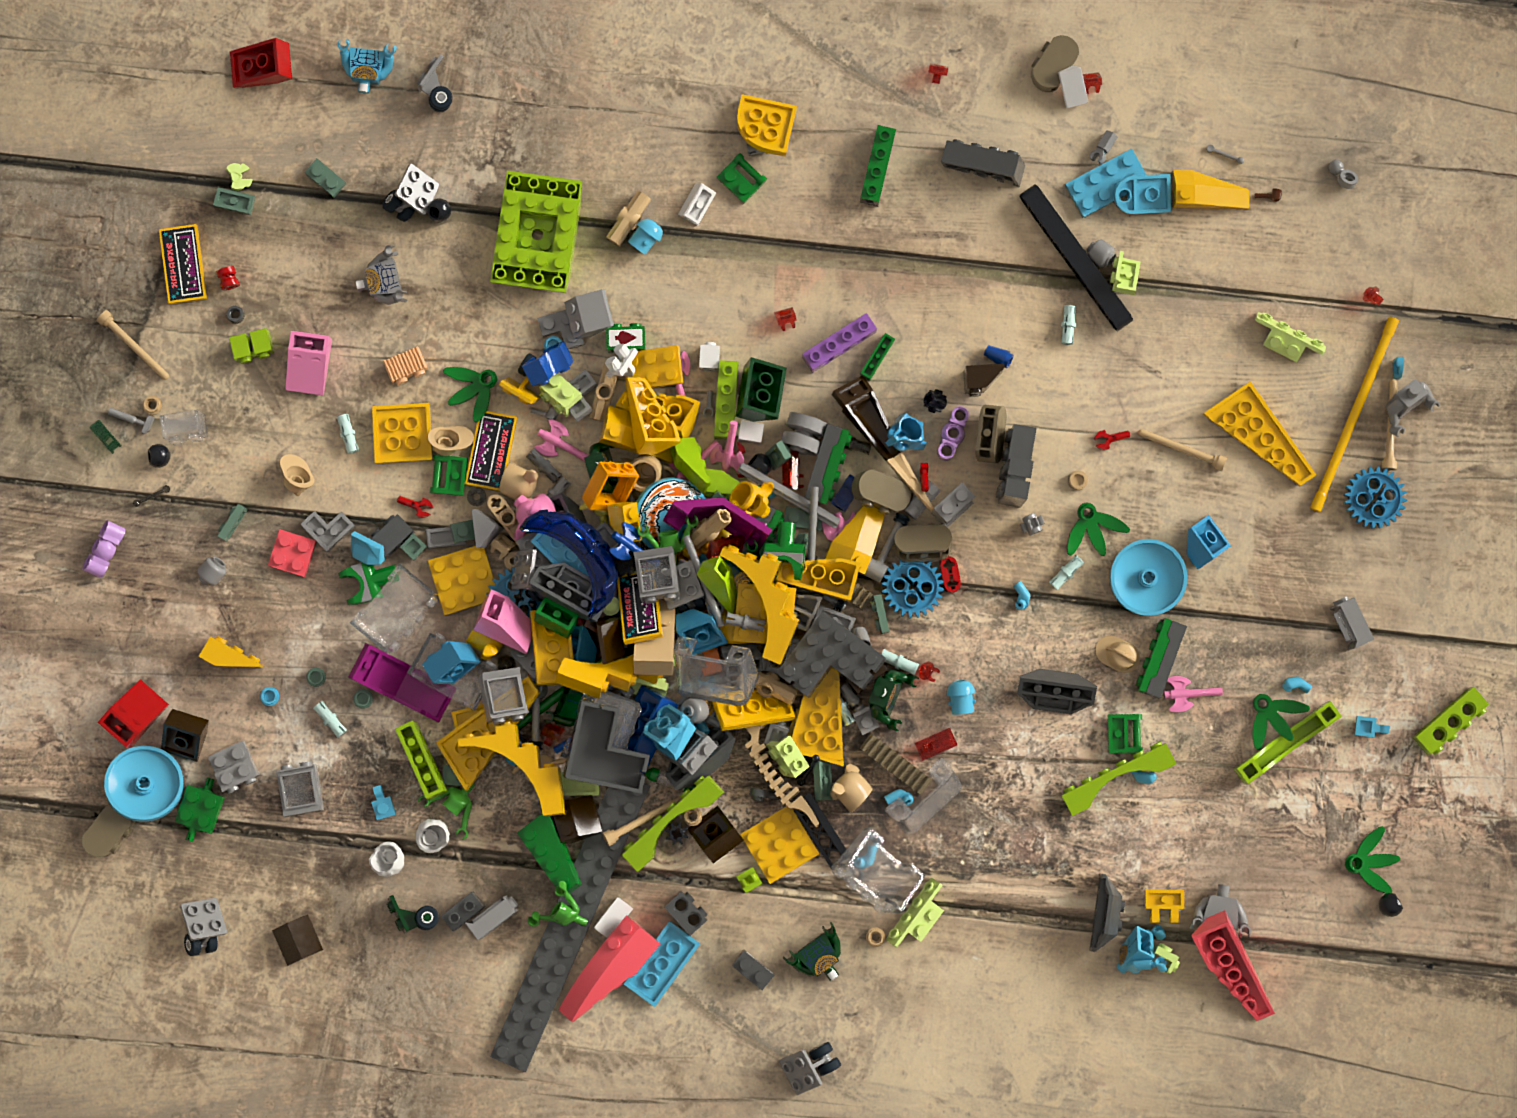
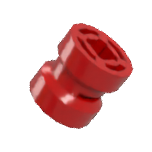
M234 266L224 267L216 271L217 277L221 280V290H231L240 286L239 280L235 277L236 270Z

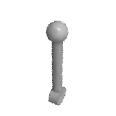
M1213 145L1207 146L1206 150L1209 153L1215 152L1237 161L1238 164L1244 163L1242 157L1238 158L1217 150Z

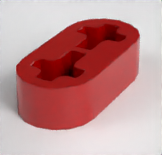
M948 556L945 560H941L940 571L944 581V589L947 592L954 593L960 589L961 579L956 559ZM946 560L954 564L951 567L952 573H948V568L943 566L946 564ZM949 576H952L953 581L958 583V585H955V589L947 586V583L950 582Z

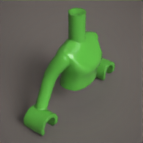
M694 514L695 519L690 522L688 516L685 517L687 527L681 542L679 541L677 530L660 532L658 534L659 544L649 533V528L646 524L644 531H640L638 525L636 530L641 537H645L654 549L672 546L675 555L685 548L683 537L690 535L692 528L698 525V518Z
M472 784L468 791L464 790V788L461 790L449 787L447 788V793L432 800L427 799V804L424 806L428 807L431 802L448 796L442 804L454 815L458 816L465 808L461 828L456 832V835H458L461 830L465 831L466 835L462 840L466 839L469 834L466 828L472 802L468 794L474 788V784ZM421 796V797L418 799V803H419L423 798H426V797H425V796Z
M560 881L559 887H555V894L557 896H564L570 905L560 901L552 909L550 915H540L539 912L534 911L532 917H528V924L535 927L539 925V920L556 922L562 926L575 922L585 927L588 920L578 915L579 907L566 890V882Z

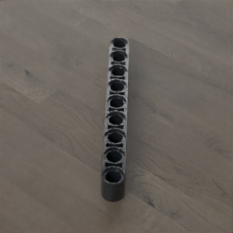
M1034 184L1021 193L1019 197L1111 326L1118 332L1131 323L1133 318L1116 293L1112 291L1111 286L1041 189Z

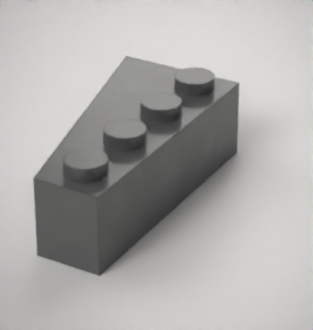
M957 139L946 141L941 160L945 168L964 173H970L971 170L979 177L985 178L990 175L1002 183L1006 180L1013 181V185L1020 187L1025 169V164L1016 151L1008 150L1003 152L999 148L992 146L989 149L983 148L982 145L977 143L968 145Z

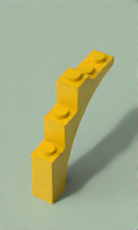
M732 545L724 546L720 556L733 562L743 570L755 584L762 597L768 624L767 642L762 657L780 665L800 620L792 612H782L791 590H788V586L783 583H773L782 561H779L778 557L771 553L763 554L759 561L757 556L751 553H746L745 555L740 553L737 547Z
M634 654L607 664L579 662L564 658L557 672L556 683L599 699L602 692L606 693L609 685L628 692L630 685L634 686L637 678L656 684L658 679H662L664 675L634 674Z
M509 721L500 724L501 726H495L496 734L493 731L483 732L482 736L476 737L474 734H464L463 738L458 739V747L492 750L504 755L521 768L535 787L543 816L565 814L561 768L555 767V764H544L543 768H541L539 747L534 745L533 742L523 743L522 747H520L517 725Z

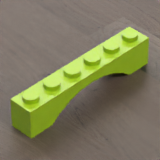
M1331 701L1325 702L1290 727L1294 736L1292 741L1279 735L1236 766L1234 771L1244 785L1250 784L1287 754L1341 718V714Z
M1160 741L1150 746L1152 750L1146 753L1142 750L1133 755L1134 759L1128 762L1124 759L1116 763V768L1112 770L1106 768L1098 772V777L1092 779L1090 776L1081 781L1082 785L1076 788L1072 785L1064 789L1065 793L1062 794V797L1071 815L1074 816L1090 808L1093 799L1100 789L1119 775L1138 770L1160 773L1176 765L1177 763L1167 744H1162Z
M710 775L706 778L701 776L694 783L696 787L692 791L687 789L680 796L682 800L678 804L673 802L666 809L668 813L664 817L659 815L652 822L654 826L651 829L645 828L638 834L640 838L635 843L631 841L623 848L626 852L622 856L637 872L654 858L659 837L672 819L691 809L709 807L725 793Z

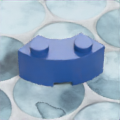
M564 341L543 351L544 354L537 359L532 357L523 364L522 368L532 386L537 384L539 386L545 385L556 373H563L570 369L574 360Z

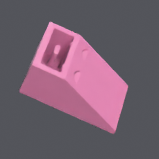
M291 331L288 347L286 391L324 396L332 339L329 336Z
M491 589L482 604L473 630L526 654L532 639L530 618L509 597Z

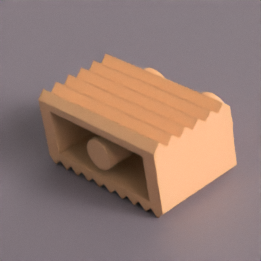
M418 346L383 361L393 384L397 383V385L408 382L407 378L415 376V378L421 377L426 374V370H429Z

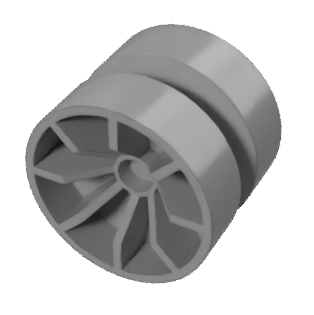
M790 412L786 425L795 430V432L784 431L781 440L788 446L789 450L795 453L818 456L821 442L812 437H824L827 423L805 414Z

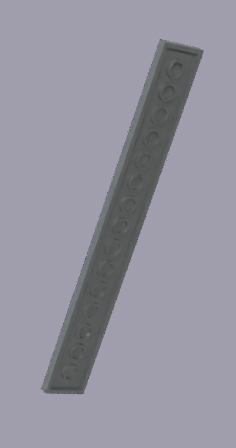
M644 783L642 794L608 787L597 811L603 832L608 829L610 831L614 829L615 831L637 819L650 785ZM631 831L618 837L619 840L610 847L606 844L602 833L584 840L574 863L582 885L570 893V895L579 907L578 915L587 919L588 922L584 927L575 922L562 926L556 922L549 921L490 1057L523 1072L527 1071ZM560 896L558 902L561 901L564 904L570 905L564 896Z

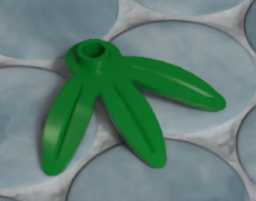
M462 367L444 368L443 373L453 379L473 382L455 393L449 399L448 405L462 404L478 394L473 411V421L475 423L479 422L489 405L490 388L494 387L497 383L496 373L492 370H484L478 373ZM491 376L490 382L487 383V377Z
M1088 502L1082 503L1077 510V515L1080 519L1073 526L1068 538L1067 554L1071 556L1076 552L1087 528L1092 545L1101 556H1105V540L1098 523L1110 530L1121 533H1129L1130 528L1123 521L1112 515L1096 512L1093 504ZM1086 508L1090 510L1088 515L1083 514Z
M1266 694L1257 695L1253 700V707L1258 712L1254 720L1252 732L1254 748L1259 750L1264 743L1267 719L1282 737L1292 741L1294 739L1293 733L1287 722L1277 711L1298 714L1308 712L1310 707L1295 700L1283 699L1272 701ZM1260 700L1266 701L1265 707L1259 706Z
M1380 826L1363 839L1356 854L1347 856L1345 867L1350 873H1359L1362 879L1372 888L1387 894L1392 893V888L1383 878L1369 868L1390 866L1399 862L1400 857L1393 854L1367 856L1376 847L1385 832V828ZM1353 860L1355 861V866H1354V867L1352 866V861H1353Z

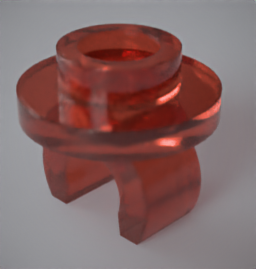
M1377 286L1369 287L1363 293V301H1370L1373 305L1377 304L1379 306L1384 299L1378 294L1379 288Z
M928 661L920 666L919 677L922 680L927 679L935 682L931 674L933 671L940 673V670Z

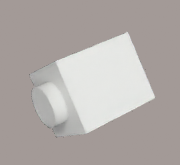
M705 342V345H700L699 370L719 371L720 346H716V343Z
M741 420V425L737 424L736 436H739L738 441L761 445L764 424Z

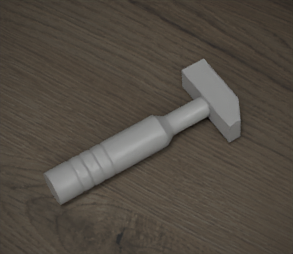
M110 408L108 411L110 416L143 426L142 434L150 431L155 419L148 415L144 422L135 416Z

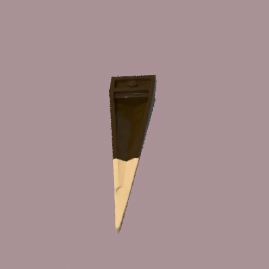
M863 375L834 390L831 395L841 406L844 415L932 512L934 507L925 492L921 490V485L903 452L895 449L893 446L888 447L885 443L888 440L887 431L890 429V426L874 390Z

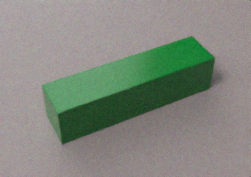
M886 333L883 335L862 369L861 376L863 375L869 381L872 379L893 345L895 338Z

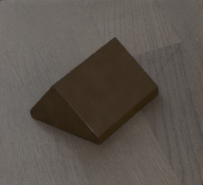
M308 914L272 930L287 966L323 950Z

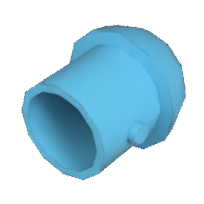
M648 218L642 219L637 223L639 227L628 240L632 246L645 255L657 240L660 242L663 235L661 227Z
M958 680L948 685L946 696H950L948 705L951 706L953 715L975 712L974 704L976 700L973 699L975 689L970 681Z

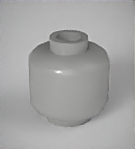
M1102 239L1091 242L1087 248L1088 256L1100 268L1109 267L1116 257L1115 248Z
M207 557L197 570L200 576L199 580L205 585H217L226 574V564L218 557Z
M699 698L685 700L680 709L681 712L691 719L690 722L692 724L704 722L709 715L708 704Z

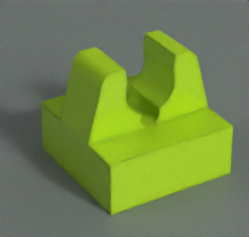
M753 867L736 876L745 893L762 884Z

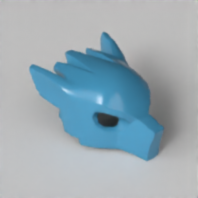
M907 413L900 414L887 431L888 440L885 443L888 447L893 446L899 451L923 450L927 444L926 441H923L925 439L923 436V422L910 417Z

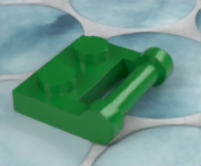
M741 153L717 176V179L743 204L767 181V178L764 175H760L744 159ZM738 164L756 180L754 185L735 169Z
M433 455V461H435L433 482L429 493L464 496L468 458ZM442 462H447L445 488H440Z
M1142 714L1107 715L1108 753H1138L1143 750V747H1141L1140 724ZM1128 720H1133V747H1128Z

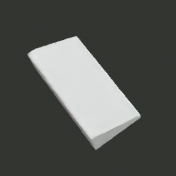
M1072 65L1058 72L1065 107L1070 108L1087 103L1088 97L1081 67Z
M695 183L678 215L698 226L716 192L702 183Z
M617 897L595 925L594 929L608 938L625 916L631 913L633 908Z

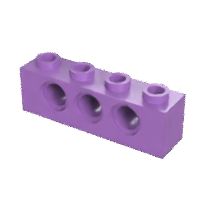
M866 313L804 352L802 358L813 373L875 334L877 328Z

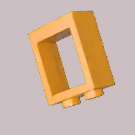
M599 462L582 499L589 510L608 511V505L627 501L639 478V474L634 466L627 462ZM609 476L620 477L613 493H601Z

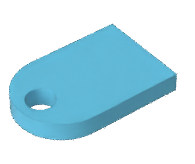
M1133 175L1122 178L1115 186L1113 193L1116 206L1128 214L1171 212V175ZM1122 190L1128 192V198L1124 201L1119 198V193Z

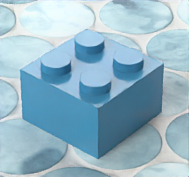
M447 641L441 645V649L430 654L422 665L433 683L453 685L481 661L470 643Z

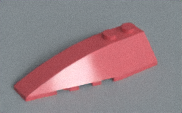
M1224 910L1206 918L1191 936L1208 969L1218 977V980L1230 990V993L1241 1002L1242 1006L1256 1021L1275 1014L1226 911Z
M626 915L588 962L558 1010L571 1022H574L590 1010L595 1003L607 997L608 993L619 988L625 980L636 975L661 943Z

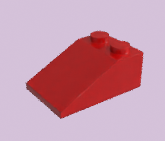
M273 38L230 51L233 88L278 84L292 79L288 42Z

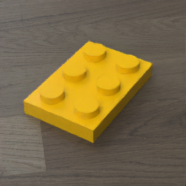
M679 346L638 351L631 362L636 371L633 376L625 377V382L627 378H645L651 388L684 384Z

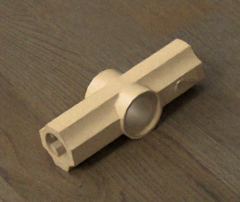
M637 190L627 207L625 206L616 219L617 222L606 238L620 247L630 231L636 228L637 223L641 220L642 213L651 202V198Z
M605 363L596 388V395L592 406L593 411L589 417L600 422L605 420L607 408L610 406L614 396V389L618 378L617 375L608 378L606 373L609 369ZM602 388L610 390L608 397L603 398L600 396Z
M718 509L709 518H703L695 530L690 533V538L696 551L706 542L711 543L720 531L731 522L730 513L726 509Z
M743 669L744 674L740 675L739 680L757 688L761 696L765 698L773 696L789 705L793 704L799 690L781 682L778 675L772 672L764 674L760 671L746 674L745 669Z

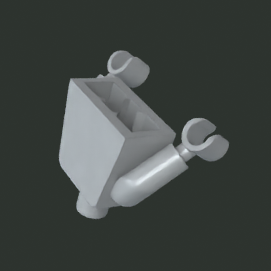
M1413 380L1398 391L1386 404L1385 408L1388 412L1390 424H1392L1389 432L1396 437H1399V432L1402 434L1405 432V428L1398 424L1399 420L1424 402V400V405L1431 411H1434L1433 406L1435 404L1438 407L1440 406V403L1433 398V394L1425 382Z
M1218 884L1217 896L1207 895L1196 905L1193 921L1190 925L1191 929H1193L1194 925L1199 927L1206 918L1225 910L1234 929L1237 931L1238 928L1240 929L1239 938H1242V932H1246L1248 938L1251 935V928L1248 926L1247 916L1241 903L1235 898H1228L1230 886Z

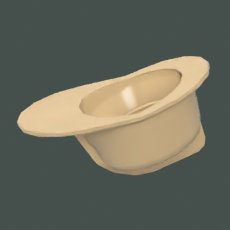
M463 426L438 427L428 433V441L432 445L433 452L441 456H450L456 450L469 447L474 441V435L472 431Z
M288 454L281 458L280 468L284 475L283 484L286 489L299 496L307 488L314 485V477L307 463L301 457Z
M1105 636L1096 645L1095 651L1099 661L1118 672L1130 673L1139 665L1140 653L1138 649L1119 637Z

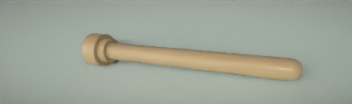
M108 310L100 314L96 321L101 326L109 327L162 379H168V373L114 322L113 315Z
M1392 379L1389 384V401L1397 393V381L1395 379ZM1388 417L1386 457H1384V461L1381 463V469L1387 468V470L1393 471L1397 470V461L1394 458L1395 435L1389 432L1392 424H1390Z
M1144 429L1138 431V435L1209 462L1212 464L1211 466H1214V469L1219 471L1223 470L1227 457L1223 455L1212 456Z
M678 796L615 831L614 829L611 831L608 829L603 832L602 836L609 847L619 840L618 837L665 813L666 809L673 802L678 804L682 798Z

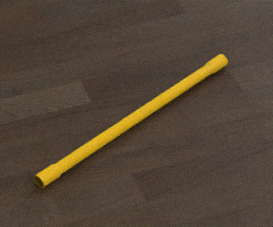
M1389 316L1381 339L1320 487L1311 503L1310 509L1320 513L1346 446L1389 342L1395 333L1399 320Z

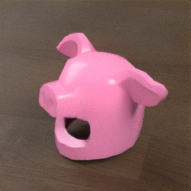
M541 493L533 499H528L521 495L515 500L514 505L517 508L516 519L519 524L515 531L514 539H521L527 531L534 532L539 530L520 528L538 512H555L554 504L548 496ZM539 513L525 526L543 528L555 514Z

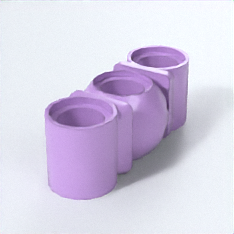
M959 406L954 408L948 423L941 429L942 440L937 450V455L942 461L952 459L955 449L965 437L964 428L969 417L968 410L965 407ZM956 412H962L965 419L959 421L954 415ZM950 429L956 430L958 437L950 438L948 431ZM943 447L950 448L951 455L944 456L941 453V449Z
M107 520L98 535L101 538H98L93 544L92 554L89 553L82 570L102 578L109 565L107 561L111 560L114 556L116 545H119L125 534V528Z

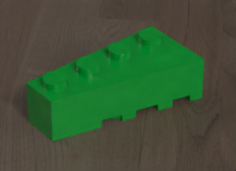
M541 814L517 832L555 887H559L560 881H565L567 884L566 890L570 894L582 885L574 863L570 858L567 845L560 841L553 816L546 817Z

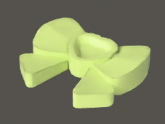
M233 163L226 168L231 177L232 190L239 191L245 187L249 188L253 179H242L243 175L241 173L249 170V167L243 163L241 165Z

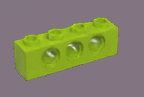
M719 360L714 439L727 440L730 421H735L739 362Z
M1469 687L1412 738L1427 755H1436L1443 749L1442 745L1446 741L1451 742L1458 736L1457 732L1461 728L1463 730L1468 728L1475 716L1480 717L1487 711L1485 708L1489 703L1475 687ZM1465 704L1470 708L1468 715H1465L1462 711V707ZM1450 717H1453L1456 721L1453 728L1448 725ZM1436 729L1441 732L1439 740H1436L1433 736Z
M412 720L395 728L426 799L432 800L447 793L446 785L418 723Z

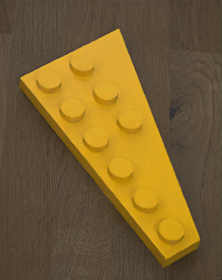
M1251 381L1203 413L1205 417L1298 486L1303 485L1316 476L1314 470Z
M832 667L809 698L803 695L792 739L802 755L808 757L818 755L820 760L844 766L839 672Z
M527 676L522 680L527 709H529L540 694V691L531 677ZM515 686L493 701L495 711L519 707ZM484 708L436 742L466 791L469 790L496 753L492 750L458 747V739L463 738L464 734H474L475 737L482 736L483 732L493 731L496 734L495 726L501 725H494L493 722L487 723ZM512 719L505 720V722L511 721L512 724H515V725H517L518 722H519V721L513 722Z

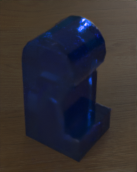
M849 474L831 501L833 506L843 512L847 511L855 498L852 493V481L855 477Z

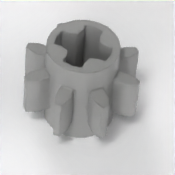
M1032 513L1022 518L1024 523L1020 526L1023 533L1028 531L1029 536L1042 531L1041 525L1045 523L1041 515L1037 517L1035 513Z

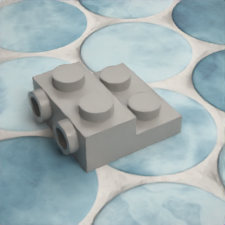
M245 741L236 743L208 757L222 792L227 791L230 794L238 790L239 785L254 783L257 781L256 777L260 776Z

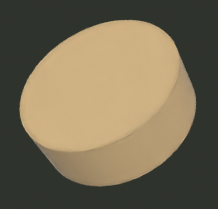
M1074 471L1069 476L1068 483L1072 489L1082 490L1088 483V477L1083 471Z

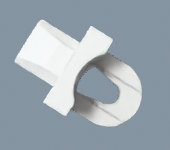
M625 344L616 345L614 352L618 357L612 356L606 360L605 364L609 369L606 375L608 378H612L614 375L620 377L633 376L636 370L631 362L638 351L635 348L628 349Z

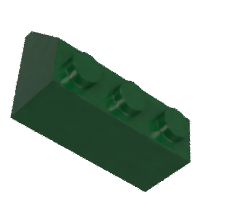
M751 357L743 368L735 417L752 422L777 420L779 418L787 368Z

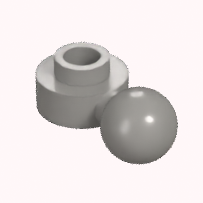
M1333 160L1329 163L1328 169L1330 173L1339 175L1338 183L1345 189H1352L1356 186L1358 176L1355 172L1344 170V165L1340 160Z

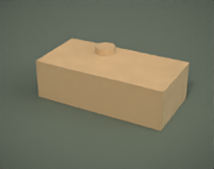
M659 599L663 637L634 643V674L673 675L676 608L668 609L665 600Z

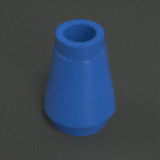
M990 345L987 346L984 352V356L995 364H1004L1005 368L1010 366L1014 357L1010 351Z

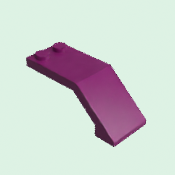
M725 498L674 501L663 519L665 523L679 531L684 524H687L686 516L692 522L695 519V514L699 523L703 518H709L718 509H726L730 513L732 520L724 530L744 543L747 541L748 546H753V539H755L758 544V551L772 531L767 524L758 521Z
M365 643L348 678L438 723L457 689L449 684L433 683L427 673Z

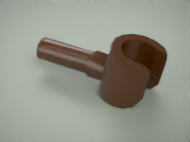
M1276 188L1272 189L1271 194L1255 193V198H1267L1275 202L1279 201L1282 196V190Z

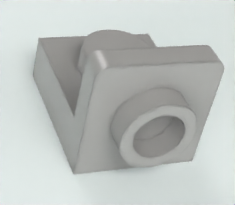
M863 704L854 709L855 713L852 716L862 735L880 727L877 720L871 715L870 706L865 707Z
M785 721L770 724L764 744L767 745L771 741L780 742L788 734L791 722Z

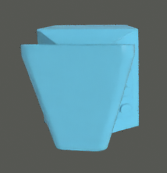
M668 704L658 710L657 717L654 720L646 723L643 734L653 741L659 751L676 761L696 728L690 722L691 719L683 712Z

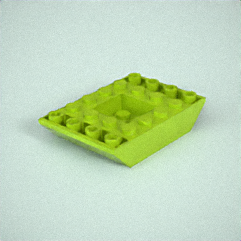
M507 170L490 283L566 293L572 268L583 181ZM537 230L543 233V237L540 240H535L532 237L533 233Z

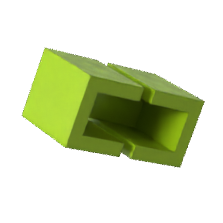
M267 328L249 332L254 351H252L250 338L246 333L229 337L234 360L240 362V364L251 362V359L254 357H259V359L269 358L270 354L274 353L270 332Z

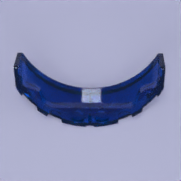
M549 509L539 510L527 517L519 529L521 531L536 532L550 536L566 545L581 560L588 572L592 585V605L587 616L590 620L605 608L614 597L618 570H616L614 563L615 557L609 551L610 546L593 526L574 518L575 515L567 512L564 514L548 511Z

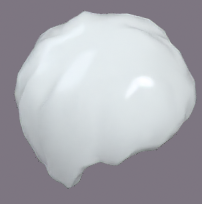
M426 819L421 822L416 831L418 847L426 853L439 852L449 842L450 833L447 825L441 820Z
M383 842L375 848L370 856L369 865L379 876L390 877L400 873L404 866V854L396 843Z

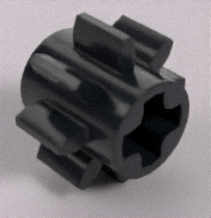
M929 390L924 396V407H927L929 412L935 413L937 411L941 413L947 405V396L942 395L943 391Z
M681 822L676 827L671 823L672 829H665L669 833L666 840L672 839V845H675L676 841H679L682 845L683 841L681 839L683 837L688 838L687 835H684V831L688 828L682 829ZM679 828L682 837L674 839V835L671 834L672 830L676 831Z

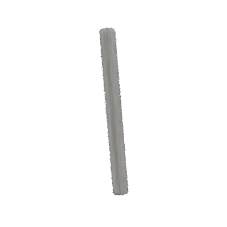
M745 463L740 465L738 473L759 485H762L764 482H772L774 484L772 491L774 494L810 514L809 500ZM818 506L817 519L836 528L840 518Z

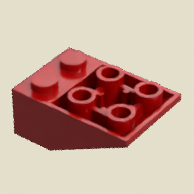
M140 679L109 708L97 723L126 748H132L169 704Z

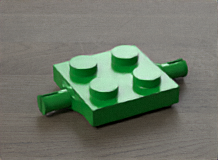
M207 777L204 788H197L191 785L186 787L175 818V822L189 828L185 840L193 842L196 831L213 833L225 797L211 791L215 779Z

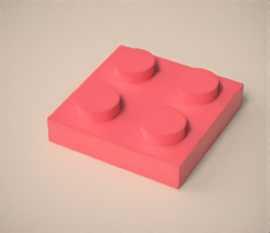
M279 529L268 566L306 577L317 541Z

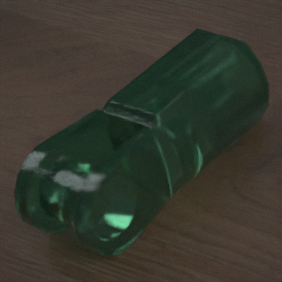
M97 420L90 426V430L112 454L118 446H122L100 420ZM111 437L113 441L108 445L106 441Z

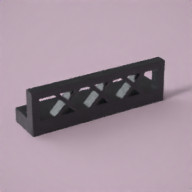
M808 793L803 798L820 822L819 831L809 828V817L806 814H801L796 809L793 810L830 868L834 870L852 857L811 793ZM802 816L808 817L807 823ZM822 827L824 828L826 833L821 832ZM813 832L818 833L817 839L814 836ZM820 834L829 836L831 839L829 847L820 845ZM832 842H833V844L835 845V847H836L837 849L831 848V847H832ZM823 848L828 849V855L825 853ZM831 850L839 852L843 858L834 865L829 859Z

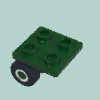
M393 895L389 896L386 903L390 913H395L396 915L395 924L399 932L403 930L404 934L416 927L425 931L430 930L438 923L439 914L432 906H423L417 912L400 909Z

